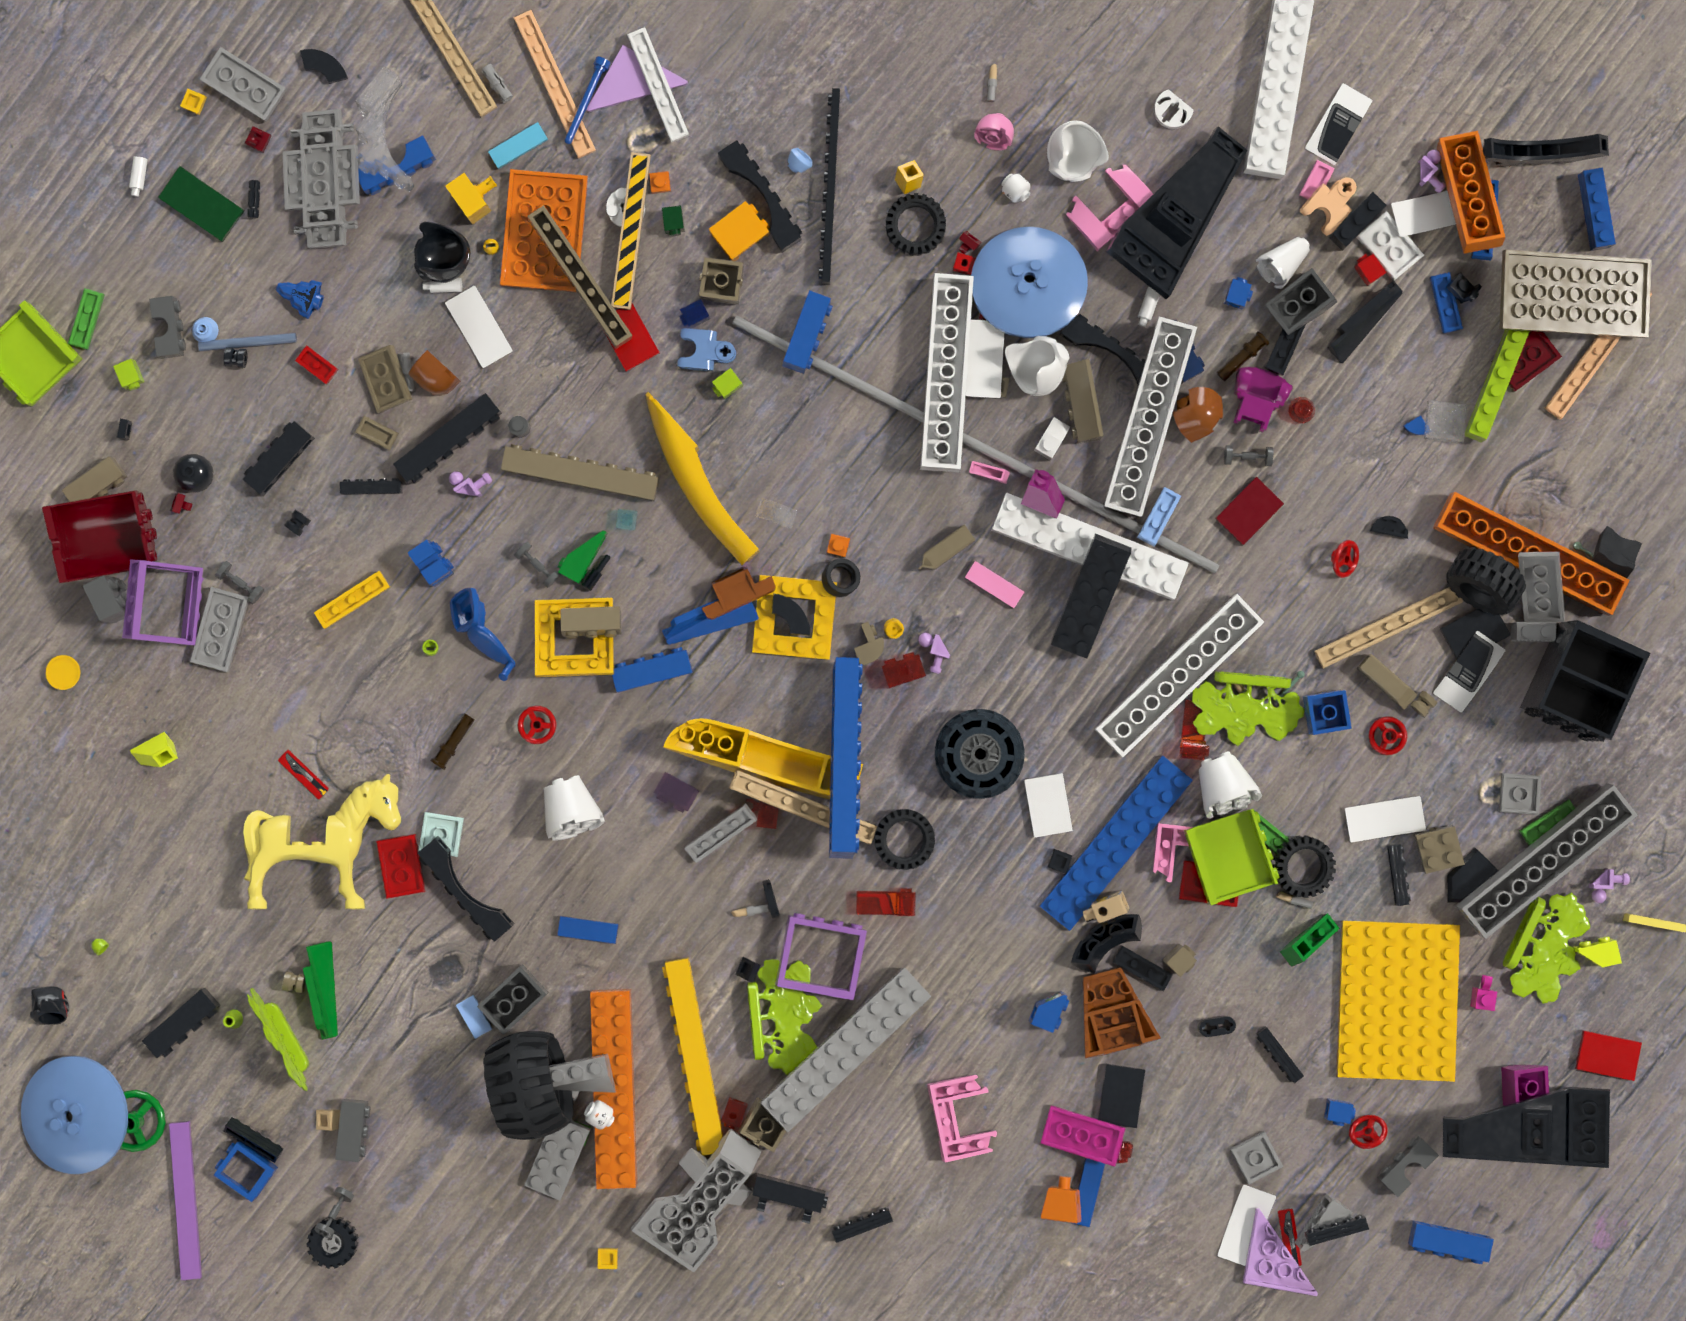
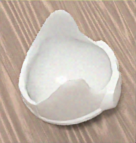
M1069 121L1060 125L1050 136L1047 146L1049 171L1064 181L1078 182L1090 178L1092 171L1098 166L1104 165L1109 158L1106 145L1100 134L1082 121Z
M1036 336L1032 341L1023 344H1010L1005 348V356L1011 373L1023 392L1033 396H1044L1053 392L1062 381L1067 368L1069 353L1062 344L1056 342V339L1047 336Z

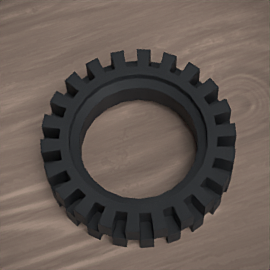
M914 193V195L907 194L903 198L900 197L897 202L892 204L886 217L887 236L891 244L893 243L894 247L897 250H901L904 254L909 253L911 256L913 254L918 256L923 253L927 254L941 243L945 234L946 217L944 216V211L938 202L936 203L932 197L929 198L925 194L918 195V193ZM912 207H920L930 213L934 221V229L927 239L912 242L901 235L898 229V219L905 210Z
M909 809L892 811L877 826L874 839L878 855L889 866L899 870L914 869L924 864L933 852L935 845L934 830L930 822L917 811ZM901 821L914 823L919 827L923 835V843L920 850L915 855L907 858L893 854L889 850L886 841L889 829Z
M1305 835L1304 837L1296 836L1295 839L1289 838L1287 843L1283 842L1281 844L1283 847L1277 849L1278 855L1273 858L1275 864H1272V867H1276L1279 879H1277V882L1281 885V888L1296 897L1302 896L1304 898H1309V896L1315 897L1317 896L1316 893H1323V888H1328L1330 886L1328 882L1334 879L1332 873H1336V869L1333 868V865H1336V861L1332 858L1334 855L1329 851L1330 848L1322 841ZM1302 849H1310L1316 852L1321 864L1318 876L1306 884L1295 883L1288 874V862L1291 856Z

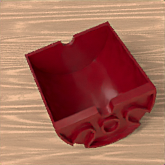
M134 490L42 507L49 540L52 543V554L59 583L127 572L130 568V560L157 561L154 539H157V532L155 528H152V511L147 509L142 492Z

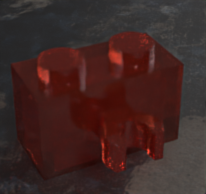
M914 652L903 655L904 659L896 661L893 658L884 661L885 665L881 667L888 688L926 677L919 654L914 655Z
M752 798L746 799V802L753 803L752 812L758 811L757 827L777 828L779 808L762 801L758 803Z

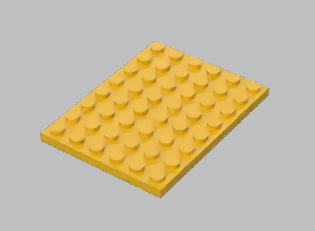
M1342 920L1337 1077L1455 1082L1460 925Z

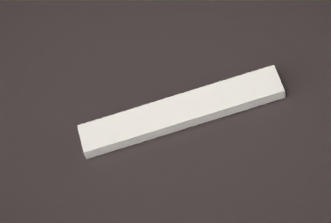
M644 27L627 34L671 143L689 136L646 28Z

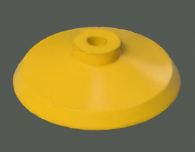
M56 656L47 664L46 679L56 689H70L76 685L80 678L79 664L70 656Z

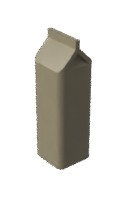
M965 525L961 526L926 551L923 555L922 566L918 568L919 571L921 569L936 570L974 543L975 538Z
M1369 654L1357 667V670L1404 710L1417 697V694L1372 654Z

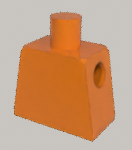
M1059 1176L1058 1187L1051 1186L1048 1188L1041 1219L1071 1223L1081 1222L1080 1191L1070 1188L1071 1177Z

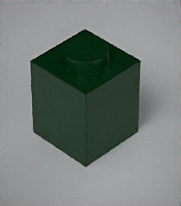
M681 205L663 207L662 215L665 233L669 234V236H679L681 232H685Z

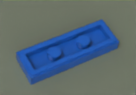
M1450 272L1431 276L1430 282L1442 333L1462 330L1463 326L1456 297L1446 288L1451 282Z
M560 916L557 936L616 944L619 924Z

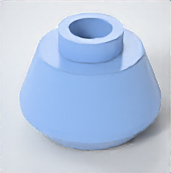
M799 148L791 149L787 161L789 163L788 167L793 172L802 173L812 167V159Z
M199 318L192 326L193 337L198 342L212 341L218 336V325L211 318Z

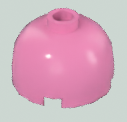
M988 114L977 124L974 137L978 143L988 144L986 148L1006 150L1007 146H1011L1013 141V124L1003 114Z

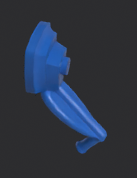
M465 588L455 594L450 600V611L455 630L457 632H467L470 642L478 650L494 661L505 664L506 666L499 673L498 677L500 680L506 681L516 663L498 638L488 628L484 627L485 606L484 603L479 601L476 589Z

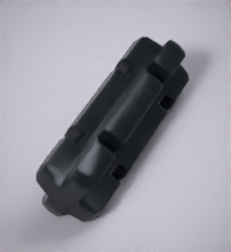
M250 180L247 216L256 219L259 217V210L257 208H259L260 192L258 191L260 190V182L258 180Z

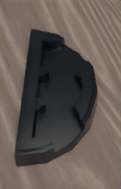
M1384 516L1377 519L1369 532L1408 539V529H1406L1405 524L1401 519L1394 516Z
M769 879L762 881L772 918L779 917L780 914L771 881Z

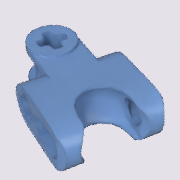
M689 328L680 330L682 339L696 344V351L690 357H680L677 361V367L687 370L714 371V362L731 363L736 358V350L730 342L716 341V331ZM725 348H728L729 352H731L727 354V357H724L723 353H721L725 351Z

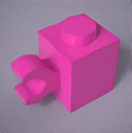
M1482 975L1481 987H1473L1471 1007L1495 1011L1497 991L1490 989L1493 977Z

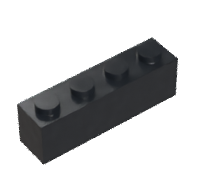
M295 421L293 423L289 422L284 427V433L279 438L276 437L270 443V449L259 455L255 466H250L244 473L245 477L243 480L262 496H265L315 439Z
M203 988L145 1037L142 1042L156 1058L161 1056L165 1058L174 1051L172 1047L176 1043L180 1045L188 1039L187 1034L191 1030L193 1032L197 1031L203 1025L202 1021L206 1017L208 1019L212 1018L218 1012L216 1009L220 1004L206 988Z

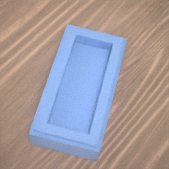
M472 995L456 1004L476 1039L493 1028L484 1013L477 1007L479 1003L475 996Z

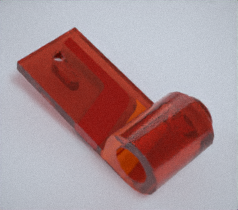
M1185 699L1180 758L1204 760L1205 757L1209 756V745H1206L1205 735L1199 734L1193 724L1197 715L1202 713L1203 710L1197 707L1192 700Z
M900 888V891H857L856 914L915 916L916 892H912V888Z

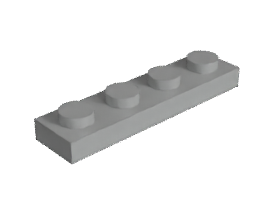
M745 803L687 844L684 849L697 863L754 823L757 817Z

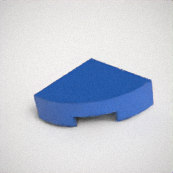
M1421 415L1403 426L1405 430L1415 435H1425L1431 432Z

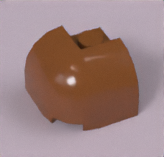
M428 350L416 361L409 371V376L432 395L441 396L448 394L461 382Z
M1195 387L1188 389L1189 395L1176 401L1177 411L1173 412L1175 422L1180 432L1191 443L1214 432L1213 428L1219 419L1223 418L1222 397L1210 388Z

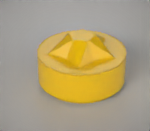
M891 618L884 624V632L889 638H899L904 632L903 624L896 618Z

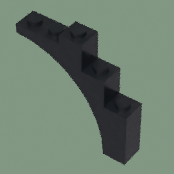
M1595 134L1539 141L1487 138L1484 139L1483 154L1485 159L1496 161V165L1504 167L1523 163L1539 165L1555 161L1571 163L1609 156L1608 136Z

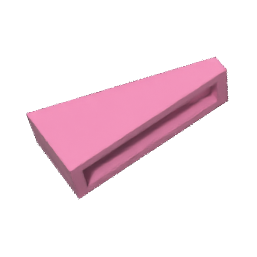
M972 461L969 470L971 474L1007 484L1010 474L1005 469Z

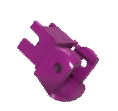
M1257 367L1240 368L1236 372L1234 391L1240 403L1233 423L1237 424L1241 419L1261 425L1259 432L1263 433L1267 429L1272 412L1284 406L1293 386L1288 384L1279 375Z

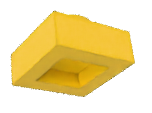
M187 88L180 107L200 115L207 97Z
M598 1248V1269H617L618 1248Z

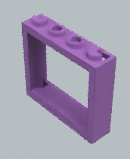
M130 560L122 638L195 645L196 636L198 635L197 623L200 618L199 604L202 599L203 568ZM146 568L188 573L181 638L139 634Z
M794 913L793 916L788 915L776 986L854 1000L867 933L865 929H862L863 925L851 923L850 927L843 925L844 922L832 920V923L824 922L825 918L813 916V919H807L804 914ZM795 924L859 935L849 990L785 978Z

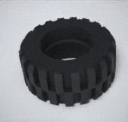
M1471 547L1460 551L1446 574L1447 585L1450 586L1452 592L1456 593L1457 597L1463 599L1465 603H1469L1474 608L1493 615H1505L1512 612L1526 588L1523 574H1520V571L1512 563L1507 562L1503 557L1497 556L1493 552H1487L1481 548Z

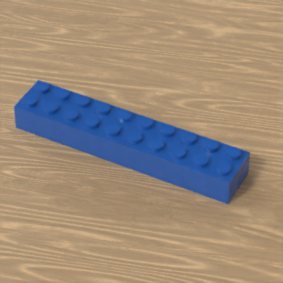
M836 657L833 664L829 858L853 859L854 854L859 850V838H856V834L859 831L860 819H856V815L860 811V799H856L860 792V780H857V776H859L861 770V760H857V757L861 753V741H858V737H860L862 724L858 721V718H860L862 713V702H858V699L862 695V683H859V680H861L863 665L859 664V658Z

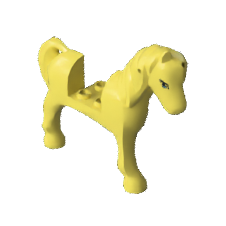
M386 774L381 780L366 781L361 786L355 788L341 805L339 811L335 815L328 816L325 843L312 842L311 845H308L304 842H292V845H290L291 816H271L260 810L253 811L247 817L243 830L244 847L249 864L244 879L250 882L247 909H267V901L262 895L263 880L267 871L276 863L296 859L326 863L337 867L340 874L339 893L346 899L345 909H365L364 899L354 889L352 878L353 861L358 855L362 843L363 829L370 816L377 819L388 830L396 829L401 823V816L397 807L398 787L390 782V774Z

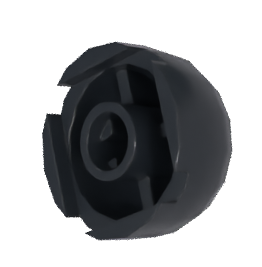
M187 454L179 458L175 463L173 477L177 485L185 491L201 492L207 489L213 480V467L210 461L201 455Z

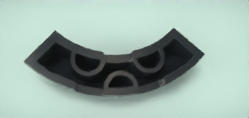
M1139 914L1120 915L1115 917V919L1096 925L1090 930L1085 939L1079 942L1071 963L1081 970L1096 973L1101 959L1112 948L1125 942L1141 941L1142 923Z

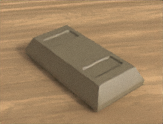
M363 416L355 432L388 450L391 449L399 434L366 416Z

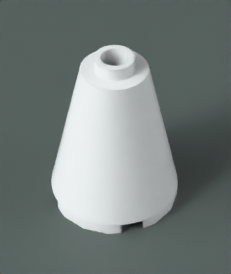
M1296 237L1259 256L1256 259V262L1259 261L1257 269L1268 283L1272 281L1276 284L1275 288L1281 289L1288 283L1309 253L1310 245L1305 238Z

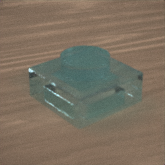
M618 509L616 528L636 531L638 511Z

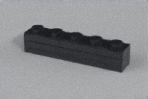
M392 478V481H387V479H379V481H375V479H367V481H363V479H355V481L344 479L343 482H340V494H403L402 481L398 478Z
M1401 844L1387 845L1395 906L1409 905L1411 897L1407 891L1409 884L1406 882L1407 871L1404 869L1406 861L1402 855L1404 848Z
M1266 1026L1256 1033L1257 1040L1260 1043L1263 1042L1265 1045L1264 1049L1267 1053L1270 1052L1272 1054L1271 1058L1275 1063L1278 1062L1280 1065L1279 1069L1282 1072L1285 1071L1289 1082L1296 1083L1304 1077Z
M231 1117L225 1125L223 1132L274 1163L283 1152V1148L279 1144H275L269 1138H265L258 1131L252 1130L248 1125H244L236 1118Z
M882 1208L877 1213L871 1212L864 1218L860 1216L856 1218V1221H847L842 1226H834L832 1234L835 1242L838 1243L893 1222L889 1208Z
M1360 1214L1352 1219L1345 1218L1342 1222L1335 1221L1331 1225H1320L1317 1229H1307L1304 1233L1307 1244L1312 1246L1369 1230L1366 1217Z

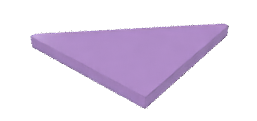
M622 45L586 109L588 112L651 95L633 50ZM662 67L670 89L688 84L687 80Z
M1256 1208L1243 1283L1317 1296V1291L1261 1210Z

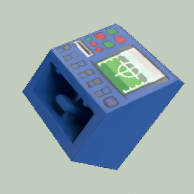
M1060 991L1037 1001L1029 1022L1052 1033L1055 1029L1058 1030L1062 1021L1060 1018L1061 1012L1066 1011L1069 1004L1068 996Z

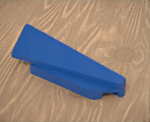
M716 599L673 618L670 622L671 627L663 629L662 633L667 644L671 645L756 621L759 617L753 603L750 602L716 619L710 620L706 617L702 607L719 600Z

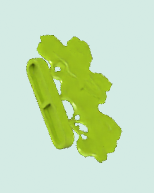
M1215 671L1214 680L1226 683L1225 688L1218 690L1211 683L1205 682L1199 688L1193 690L1192 702L1203 710L1193 721L1198 733L1201 735H1214L1217 731L1225 728L1228 739L1237 747L1244 741L1245 737H1250L1255 733V726L1258 724L1265 728L1266 733L1270 737L1281 741L1287 736L1288 732L1293 731L1297 727L1298 719L1304 717L1305 709L1300 706V697L1296 692H1289L1284 697H1280L1274 691L1276 688H1290L1291 678ZM1231 685H1247V690L1245 693L1234 695ZM1252 686L1266 687L1267 696L1260 700L1254 699L1251 696ZM1223 693H1226L1225 699L1221 698ZM1271 697H1273V700L1277 699L1279 707L1276 708L1272 705ZM1268 698V703L1264 704L1265 699Z
M1572 892L1566 896L1559 894L1551 896L1549 900L1551 912L1545 916H1541L1546 906V901L1538 896L1529 904L1503 959V966L1508 969L1516 968L1519 961H1522L1523 968L1510 977L1513 987L1512 993L1524 998L1533 991H1537V997L1543 1004L1554 1002L1558 999L1561 989L1558 975L1567 974L1570 976L1581 969L1578 961L1575 960L1574 948L1568 945V939L1582 936L1590 929V923L1586 917L1584 906L1577 903V897ZM1554 909H1557L1558 913H1553ZM1552 916L1559 917L1557 922H1547V919L1551 920ZM1538 922L1544 924L1546 930L1544 937L1539 940L1532 937ZM1547 925H1551V930L1547 928ZM1529 941L1532 942L1534 945L1532 956H1522ZM1527 963L1532 965V968L1529 969Z
M778 959L765 960L764 966L757 972L759 979L765 983L766 989L764 992L759 994L756 982H747L754 1060L763 1059L764 1044L768 1043L773 1049L772 1054L768 1058L769 1066L773 1069H782L788 1075L817 1048L812 1037L801 1031L800 1027L802 1024H808L813 1018V1013L818 1012L822 1005L814 995L810 996L800 990L776 986L780 961ZM798 960L786 970L785 978L810 983L811 969L807 964L804 965ZM774 989L775 991L774 993H769V990ZM759 999L771 1002L768 1014L761 1015ZM772 1019L775 1022L776 1028L771 1036L763 1035L762 1020ZM777 1032L780 1033V1034H779V1037H775L774 1035H775ZM773 1039L783 1042V1048L776 1046V1042H773ZM778 1049L779 1051H781V1053L776 1054L775 1050Z
M251 988L252 997L247 994L248 1003L262 1022L263 1032L267 1041L282 1055L288 1076L300 1088L302 1087L304 1091H308L306 1078L302 1073L309 1066L308 1057L280 1007L273 1002L264 1005L255 989Z

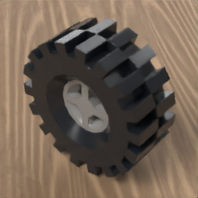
M327 1217L318 1223L326 1225L329 1218ZM342 1217L336 1218L335 1221L332 1220L329 1226L335 1231L332 1238H326L318 1234L314 1230L316 1225L311 1229L307 1237L309 1240L306 1244L309 1247L308 1254L313 1256V1262H319L318 1265L320 1267L324 1265L327 1269L331 1267L335 1269L345 1265L354 1256L359 1244L357 1242L359 1237L358 1234H355L356 1228L350 1226L351 1222H345Z

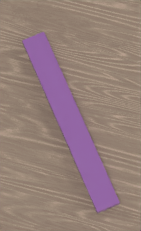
M190 1121L169 1123L181 1280L201 1279L202 1271Z

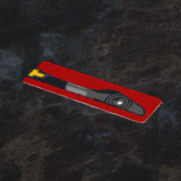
M287 750L278 759L317 799H320L329 790L290 750Z
M1293 1209L1279 1210L1278 1217L1282 1242L1298 1266H1301L1300 1249L1295 1244L1298 1237Z

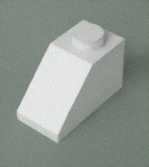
M1054 417L1034 451L1051 461L1070 426Z

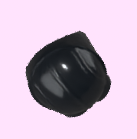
M422 222L419 225V229L423 233V237L418 239L414 248V267L416 272L424 281L431 280L436 283H447L455 280L465 271L470 260L471 251L467 239L458 231L443 224Z

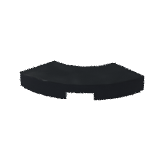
M316 49L300 50L305 70L321 72L329 84L348 79L342 65L330 54Z
M773 594L772 614L778 615L786 621L790 634L810 636L809 622L802 608L788 597Z

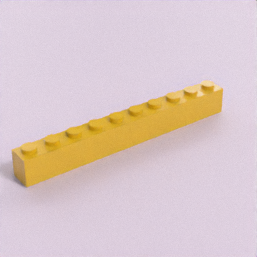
M686 957L666 961L662 969L664 978H668L669 986H666L668 997L672 998L673 1005H670L671 1016L676 1018V1024H673L675 1036L679 1035L680 1039L677 1048L679 1055H683L684 1060L681 1063L682 1073L687 1076L688 1082H685L686 1093H690L691 1101H688L690 1113L694 1112L695 1120H692L694 1132L698 1133L699 1138L696 1140L697 1151H701L702 1155L705 1156L715 1152L719 1147L718 1143L724 1136L690 959Z

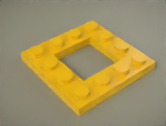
M760 575L759 581L770 576ZM772 576L776 586L775 591L757 599L756 612L759 619L755 621L752 652L830 660L836 597L825 590L822 581ZM773 594L789 598L816 600L812 638L774 635L775 614H772Z
M613 598L535 600V677L614 675V637L597 635L596 638H593L594 654L555 656V620H561V609L613 607Z

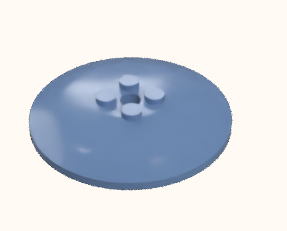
M1038 227L1010 229L991 239L978 254L971 276H974L972 296L982 316L998 330L1022 338L1048 336L1067 326L1081 310L1088 287L1086 267L1075 247L1059 234ZM1026 275H1032L1034 276L1035 281L1032 283H1028L1025 281L1024 277Z
M66 1056L48 1062L30 1079L22 1098L21 1122L29 1146L42 1162L63 1173L84 1174L99 1169L116 1155L126 1136L128 1108L120 1084L108 1069L86 1057ZM68 1111L71 1112L73 1117L71 1122L66 1118Z

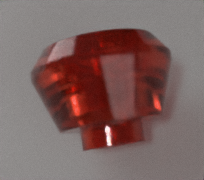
M1298 397L1289 405V416L1297 423H1307L1314 417L1315 406L1310 399Z
M1122 1141L1117 1160L1118 1164L1126 1163L1128 1158L1132 1157L1133 1144L1130 1141Z

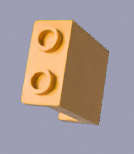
M746 201L709 228V233L731 261H736L742 253L763 237L770 235L768 223L764 219L760 220L756 215L758 211L752 203L748 205Z

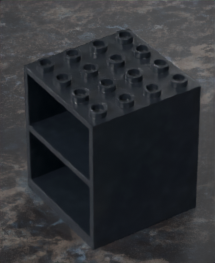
M1579 620L1558 623L1556 626V640L1549 642L1520 708L1524 709V713L1531 717L1543 718L1542 722L1546 724L1561 726L1560 730L1566 733H1577V737L1586 742L1612 740L1651 653Z

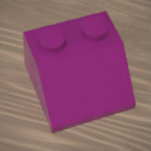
M1035 469L1021 504L1057 519L1065 499L1054 476L1050 475L1047 471Z
M1512 1065L1501 1067L1503 1106L1549 1093L1548 1066Z

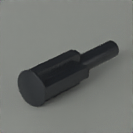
M605 555L596 570L593 568L582 584L584 588L589 591L593 589L602 576L601 571L611 558L609 555Z

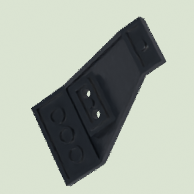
M1219 126L1216 127L1208 142L1119 227L1106 253L1164 299L1169 298L1239 168L1247 149Z
M1568 1087L1464 1118L1443 1117V1157L1609 1168L1610 1089ZM1539 1119L1541 1124H1535L1534 1120ZM1539 1138L1541 1143L1536 1144L1533 1140Z

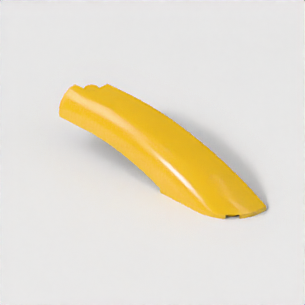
M647 392L645 396L652 424L663 454L677 483L705 525L741 565H744L756 556L760 550L732 520L712 490L697 454L700 450L698 445L660 403Z

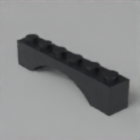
M736 140L719 151L718 157L729 173L749 181L763 195L771 213V236L783 253L802 240L800 236L802 231L797 224L793 225L790 221L792 216L787 208L782 209L779 202H781V199L775 191L771 192L768 187L770 183L765 175L761 177L757 171L760 168L754 159L750 160L747 156L749 151L743 143L739 144Z
M1078 314L1064 327L1060 336L1074 346H1094L1116 355L1132 372L1138 387L1145 359H1138L1133 350L1128 347L1124 349L1119 345L1120 342L1112 336L1109 338L1104 335V330L1099 326H1091L1087 323L1088 319L1081 314Z
M439 836L417 853L421 863L430 867L434 878L443 882L447 893L456 897L460 908L469 912L473 923L479 924L483 928L482 932L486 938L492 939L495 942L515 924L502 909L481 903L463 888L453 869L451 850Z

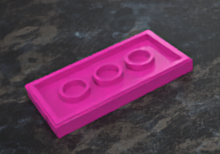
M1051 1105L1041 1144L1115 1167L1126 1128Z

